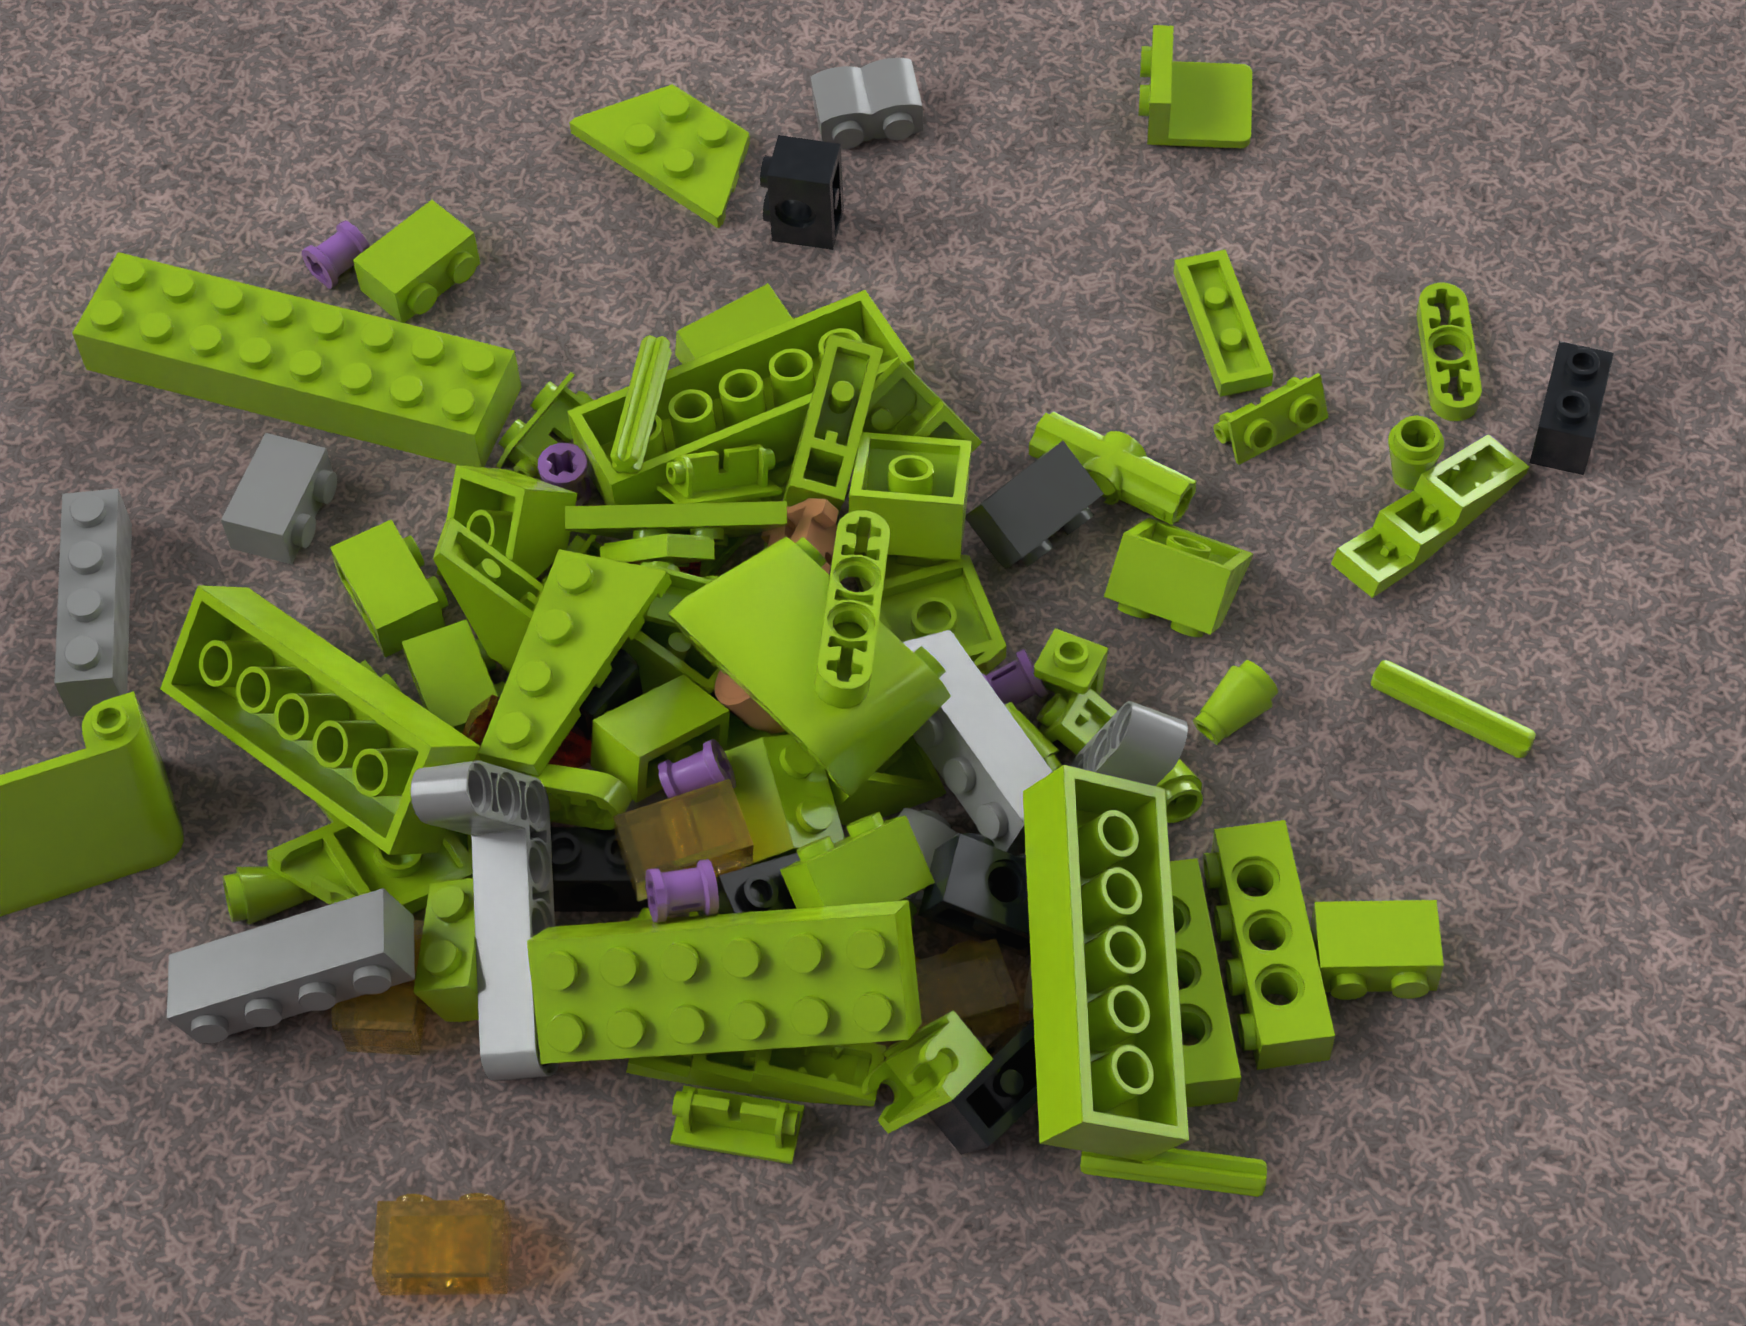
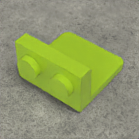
M1153 25L1152 46L1141 47L1140 77L1150 78L1149 85H1140L1138 116H1148L1147 145L1245 148L1249 146L1252 129L1251 67L1246 64L1173 61L1174 26Z

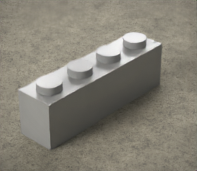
M118 488L62 494L54 684L70 717L86 715L94 705L127 693L132 523Z
M951 630L903 642L912 652H915L922 646L944 667L946 672L939 679L951 695L913 734L915 741L924 750L945 780L948 788L955 794L974 821L981 835L991 839L995 844V848L1015 856L1026 853L1023 791L1053 771Z
M382 888L169 954L167 1019L199 1044L216 1043L225 1040L231 1034L255 1027L273 1026L282 1019L311 1010H327L338 1002L364 994L383 993L391 986L415 979L414 916Z

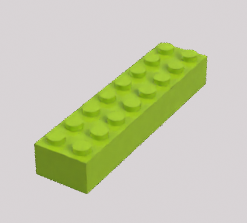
M120 252L116 254L72 332L86 370L462 466L485 467L522 388L515 350Z

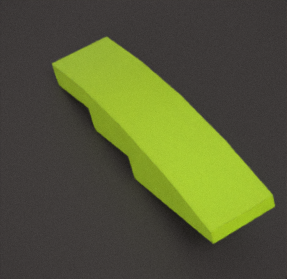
M1488 434L1422 473L1414 491L1380 510L1372 528L1337 548L1331 565L1371 598H1374L1411 573L1516 485L1527 474L1530 466Z
M871 1042L629 1058L626 1073L790 1101L874 1106L878 1089L868 1095H863L862 1085L866 1077L884 1061L883 1052L886 1050V1046Z

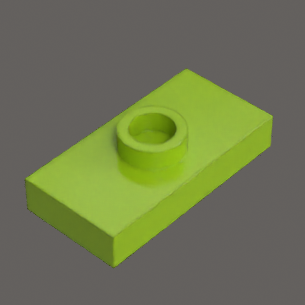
M667 533L604 543V546H600V557L636 565L654 561L680 565L715 560L714 539H710V536Z

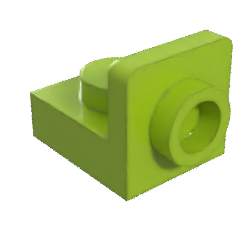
M1055 628L1034 665L1033 674L1036 678L1043 681L1046 689L1053 691L1055 694L1060 693L1066 696L1072 691L1086 694L1091 688L1100 695L1103 689L1108 648Z
M1091 688L1086 694L1072 691L1063 696L1057 693L1043 706L1037 716V720L1042 723L1039 731L1051 743L1058 739L1077 755L1112 718L1117 710Z

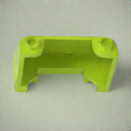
M784 537L686 596L668 615L692 646L711 665H716L724 675L727 674L796 740L804 752L810 757L812 756L823 768L825 767L829 772L827 774L828 777L844 793L851 797L951 697L947 688L939 679L946 670L922 646L915 652H912L879 621L873 670L866 699L859 705L850 708L834 707L821 700L815 691L814 681L830 575L822 568L827 561L804 537H801L796 543L788 537ZM843 622L834 627L838 634L846 638H858L866 633L861 626L852 622ZM839 660L837 680L849 682L851 661Z
M134 691L104 700L94 705L86 713L82 722V735L86 748L0 775V917L162 865L172 860L180 852L184 842L183 828L163 759Z

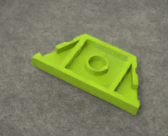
M673 84L575 117L569 122L571 134L713 226L720 228L724 224L726 218L725 210L731 192L735 191L739 179V168L745 160L750 145L748 131Z
M787 501L565 506V530L624 540L667 533L710 536V539H714V548L729 547L728 538H743L787 525Z
M855 552L854 555L866 556V553ZM961 554L960 561L947 559L930 561L922 557L887 555L879 621L899 640L905 642L951 630L980 672L985 675L1006 658V643L970 555ZM855 577L860 592H865L871 588L869 582Z
M340 819L267 850V864L272 871L280 874L285 879L329 905L384 888L412 914L427 907L430 883L473 878L471 835L448 829L438 853L388 855Z

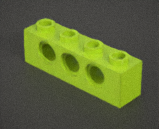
M1280 820L1214 829L1212 851L1203 853V869L1208 889L1218 888L1221 905L1214 907V920L1218 940L1220 942L1229 941L1233 959H1227L1225 963L1228 989L1231 996L1241 995L1245 1013L1237 1015L1241 1048L1243 1051L1253 1050L1257 1070L1328 1061L1331 1057L1335 1033L1286 821ZM1254 887L1262 890L1265 895L1259 897L1249 896L1241 891V889ZM1267 940L1274 943L1278 948L1262 950L1257 948L1253 942ZM1280 994L1288 998L1291 1003L1274 1005L1268 1002L1264 996Z
M1198 858L1170 861L1174 929L1177 931L1175 933L1178 979L1188 985L1187 988L1179 990L1182 1033L1190 1034L1199 1040L1195 1045H1183L1187 1107L1236 1102L1239 1094L1241 1073Z

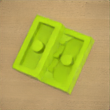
M899 357L875 380L862 432L972 441L971 453L982 443L981 439Z

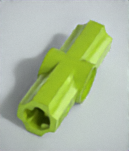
M1055 412L1045 413L1036 425L1033 437L1029 442V455L1038 459L1054 446L1064 441L1104 493L1102 496L1107 498L1104 503L1113 505L1122 500L1171 525L1179 522L1189 508V504L1196 492V481L1148 458L1142 445L1128 434L1120 431H1110L1103 436Z

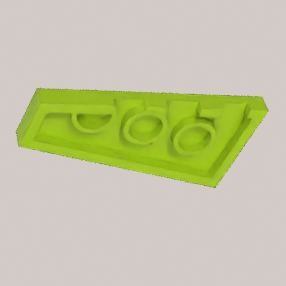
M561 549L558 550L478 754L483 762L537 776L542 773L581 716L579 708L594 686L601 687L612 671L610 663L626 639L632 641L645 623L643 615L655 597L661 599L671 585L672 581L668 571Z

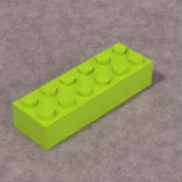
M863 290L667 370L642 468L635 474L627 471L617 472L612 467L613 461L610 457L629 386L571 409L567 413L574 445H577L584 451L588 462L587 473L606 505L675 504L657 490V484L669 483L666 477V465L668 462H674L677 455L715 451L719 454V469H723L724 449L761 444L764 448H771L773 450L776 463L796 454L829 334L883 348L876 379L898 357L915 372L914 359L867 291Z
M197 586L160 690L388 855L438 853L447 829L425 824L416 815L411 799L413 775L420 768L475 761L480 746L250 588Z
M1062 765L1023 791L1039 1142L1044 1145L1146 1161L1189 1141L1165 788Z
M909 900L667 918L665 922L659 923L649 919L547 927L527 940L541 1064L909 1040L922 1024Z

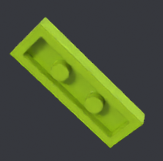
M1226 249L1174 260L1173 274L1219 397L1272 386L1273 370Z

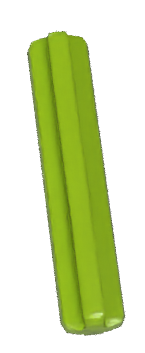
M648 335L643 338L640 344L610 455L613 461L612 467L619 473L627 471L635 474L642 468L672 354L669 348L670 341L664 336L656 338Z
M1382 660L1372 676L1371 686L1374 689L1516 758H1524L1534 743L1536 733L1532 729L1391 661Z
M1172 1148L1146 1161L1086 1151L1081 1152V1172L1087 1175L1254 1197L1262 1196L1266 1187L1267 1164L1262 1159Z

